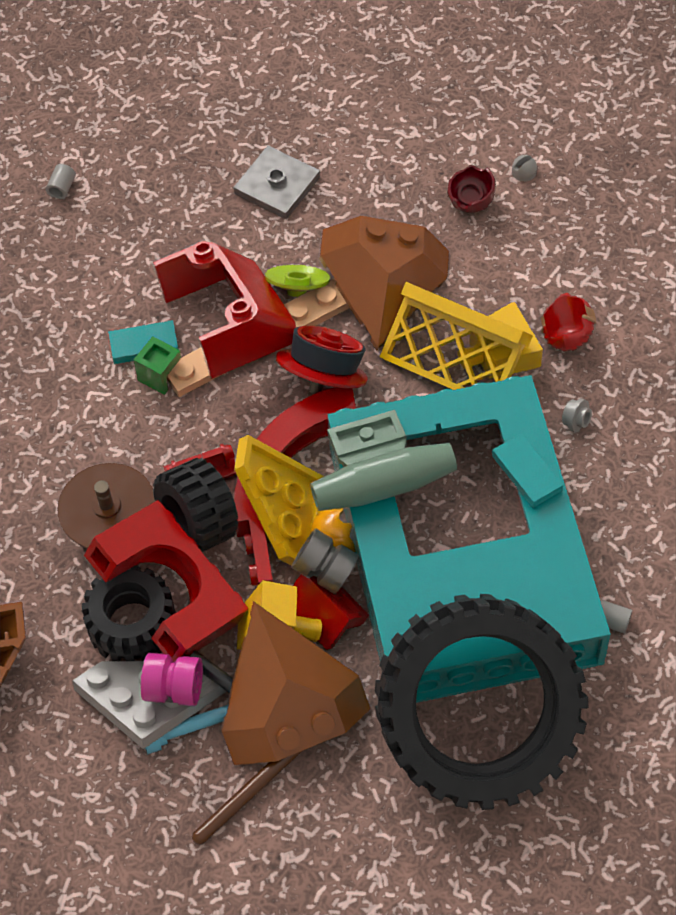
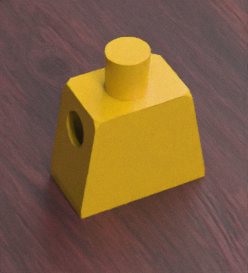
M512 302L489 315L491 318L533 335L528 348L524 346L513 374L541 367L543 348L516 303ZM471 333L469 339L470 346L465 348L467 354L482 348L478 334ZM486 338L488 345L495 342ZM502 345L490 350L496 367L507 363L512 352L511 348ZM460 351L457 352L458 358L461 357ZM485 353L469 359L472 367L481 364L485 372L490 370ZM464 362L460 363L463 369H466Z

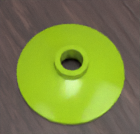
M305 265L276 266L268 269L265 273L267 282L287 290V294L293 297H299L307 293V291L324 287L330 282L329 273L322 269Z

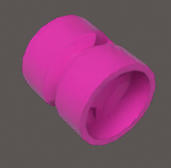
M148 653L145 657L141 674L142 700L165 703L171 697L173 703L195 707L198 704L202 689V659L199 657L183 656L178 657L173 662L169 654Z

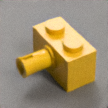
M262 580L245 601V605L249 609L238 623L237 649L241 650L244 636L247 635L253 601L312 642L319 640L322 631L321 620L296 616V586Z

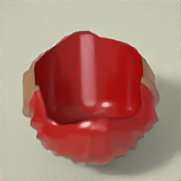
M563 293L543 313L541 333L545 335L544 339L547 340V344L551 345L552 348L563 352L575 351L580 346H583L584 343H587L593 334L594 324H596L595 312L583 298Z

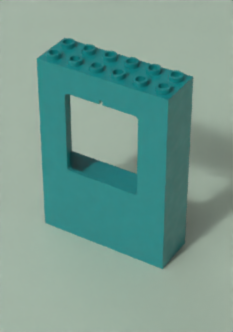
M532 375L524 377L512 376L503 381L492 383L481 382L471 387L456 390L444 389L435 394L424 396L412 395L403 400L393 402H375L370 406L356 409L343 408L335 413L327 414L328 429L395 410L406 434V440L496 423L499 426L503 443L522 433L563 484L562 492L534 508L531 507L517 489L529 529L528 534L419 556H411L409 554L395 496L364 506L344 508L347 523L352 524L350 537L355 546V553L359 555L356 563L380 662L383 655L389 656L394 646L391 640L398 632L403 635L411 626L408 620L415 614L421 618L432 610L429 605L438 601L443 605L455 602L454 596L465 594L471 599L480 598V594H491L499 600L505 601V598L516 601L522 607L531 609L549 623L573 649L577 656L574 660L579 668L586 669L604 665L611 633ZM329 441L334 470L337 471L344 466L338 463ZM493 637L467 638L446 647L429 663L418 685L416 703L540 678V675L532 660L517 646Z

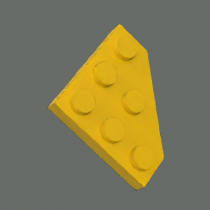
M246 435L239 439L234 470L279 560L292 566L301 547L311 534L310 528L314 518L322 512L318 511L315 505L310 483L324 476L252 436Z

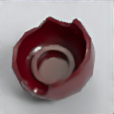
M469 165L452 176L448 183L447 194L453 206L458 210L466 213H476L485 210L493 202L496 180L488 167L480 169L474 165Z

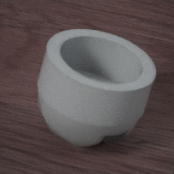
M520 155L514 160L512 164V175L519 181H530L536 176L537 164L530 155Z

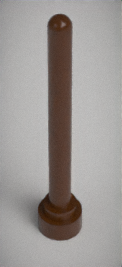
M301 752L276 762H268L193 832V842L198 845L205 843Z

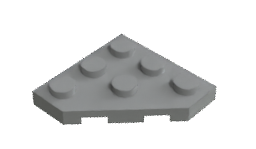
M101 661L73 679L74 690L142 749H145L227 692L203 674L201 694L195 707L173 703L171 697L165 703L143 701L141 697V674L144 661Z

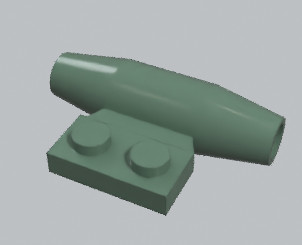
M392 410L327 429L328 438L337 461L344 467L310 483L318 511L364 506L428 485L456 471L457 463L449 443L406 448V434L396 411Z

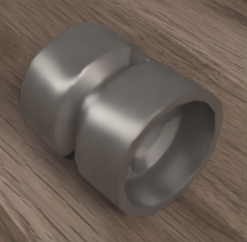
M315 528L301 547L291 568L307 578L316 576L318 585L336 594L351 573L359 555L342 544L336 547L333 546V539Z

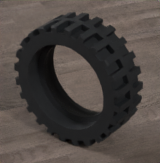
M465 594L454 596L455 602L446 605L438 601L429 605L432 611L421 618L415 614L410 618L408 622L411 626L403 635L397 632L392 638L391 643L394 647L389 656H382L379 664L382 669L381 679L375 681V693L378 696V705L375 706V710L381 725V733L400 768L405 770L410 780L416 786L420 787L422 785L427 788L432 797L440 801L444 797L450 798L456 807L465 809L468 808L469 802L478 803L482 810L494 809V801L502 799L505 800L508 806L519 804L518 794L528 789L533 796L542 792L543 788L539 783L549 774L557 780L564 772L558 766L565 755L573 759L578 751V748L572 742L576 733L584 735L587 723L581 718V710L589 708L588 696L582 691L581 683L586 682L584 672L577 666L574 660L577 656L573 649L561 638V634L531 609L522 607L516 601L505 598V601L499 600L491 594H480V598L471 599ZM493 637L517 646L532 660L543 685V710L530 736L508 755L485 763L461 762L440 752L423 733L416 710L418 685L426 667L446 647L467 638Z

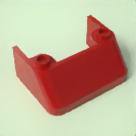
M201 241L153 262L166 303L226 279L238 300L230 303L225 309L227 325L199 336L211 379L292 344L296 323L254 260L216 243Z

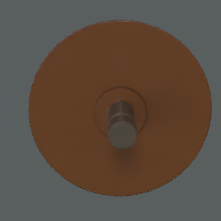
M117 463L98 464L77 473L65 485L58 501V518L65 534L73 542L87 549L95 536L155 502L150 482L136 469Z

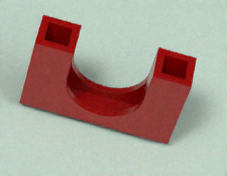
M159 500L95 536L84 554V557L105 582L110 581L131 567L145 562L165 565L174 570L183 579L189 592V605L164 620L151 638L164 654L171 656L173 662L178 657H190L195 650L199 651L235 627L249 609L243 602L240 594L230 587L221 576L219 569L206 558L194 539L186 534L176 522L174 515L169 510H166Z

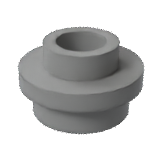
M582 398L578 400L571 399L565 406L562 422L568 426L570 431L579 432L581 428H586L590 423L592 410L589 408V402Z

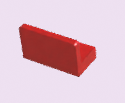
M300 574L293 585L297 587L296 616L321 620L322 631L317 641L326 650L332 649L346 629L363 625L369 617V614L342 586L336 594H333L317 584L316 576L307 578Z

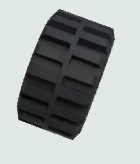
M194 458L156 476L153 483L155 501L159 500L166 510H169L174 515L176 522L189 537L194 539L201 552L235 536L236 530H238V514L232 493L224 478L210 462L208 463L202 458Z
M140 565L131 567V569L126 570L108 582L95 578L91 582L93 590H86L84 594L86 603H82L83 620L94 648H98L99 653L105 658L110 654L112 661H121L122 658H125L126 661H135V658L139 657L144 661L148 653L161 654L162 651L151 638L161 623L176 613L169 586L166 587L165 580L160 575L155 577L154 571L149 568L142 572ZM127 604H141L149 608L147 614L133 624L120 625L110 620L117 609Z

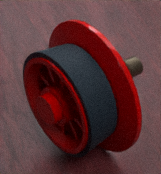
M319 326L296 327L293 333L292 348L280 350L276 355L277 363L285 370L311 381L310 392H308L307 397L323 391L324 385L337 388H360L365 386L368 380L365 372L358 368L366 351L365 346L355 338L333 329Z

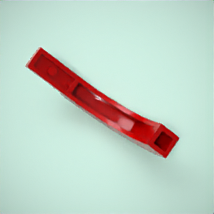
M333 387L297 402L277 416L261 432L257 440L292 458L311 443L328 436L327 414L335 413L343 408L356 409L353 388ZM237 478L234 502L238 514V530L236 532L237 537L244 536L247 555L254 554L255 564L249 565L251 585H259L262 580L273 582L265 530L239 478Z

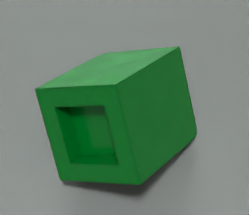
M152 336L133 360L137 380L165 395L168 392L166 377L181 359L180 350Z

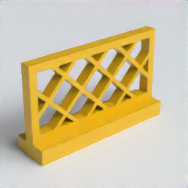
M406 282L401 292L405 297L379 357L452 390L466 388L465 386L470 384L474 385L477 381L493 375L495 382L511 377L524 346L528 348L533 335ZM411 306L420 309L425 323L410 329L406 318ZM428 313L437 317L430 320ZM446 320L451 326L453 335L438 341L433 325ZM457 325L465 328V330L459 332ZM427 328L432 345L417 351L412 334ZM474 332L478 334L482 348L467 354L461 338ZM406 338L411 354L402 358L391 355L396 342ZM486 338L495 342L488 345ZM456 340L461 357L446 363L440 347ZM502 345L511 348L512 352L507 363L496 367L490 350ZM435 350L440 366L427 371L422 365L420 356ZM485 353L490 370L475 376L469 359ZM414 359L416 365H413L408 361ZM464 362L469 379L458 384L454 383L448 369ZM443 372L445 378L438 376L436 374Z

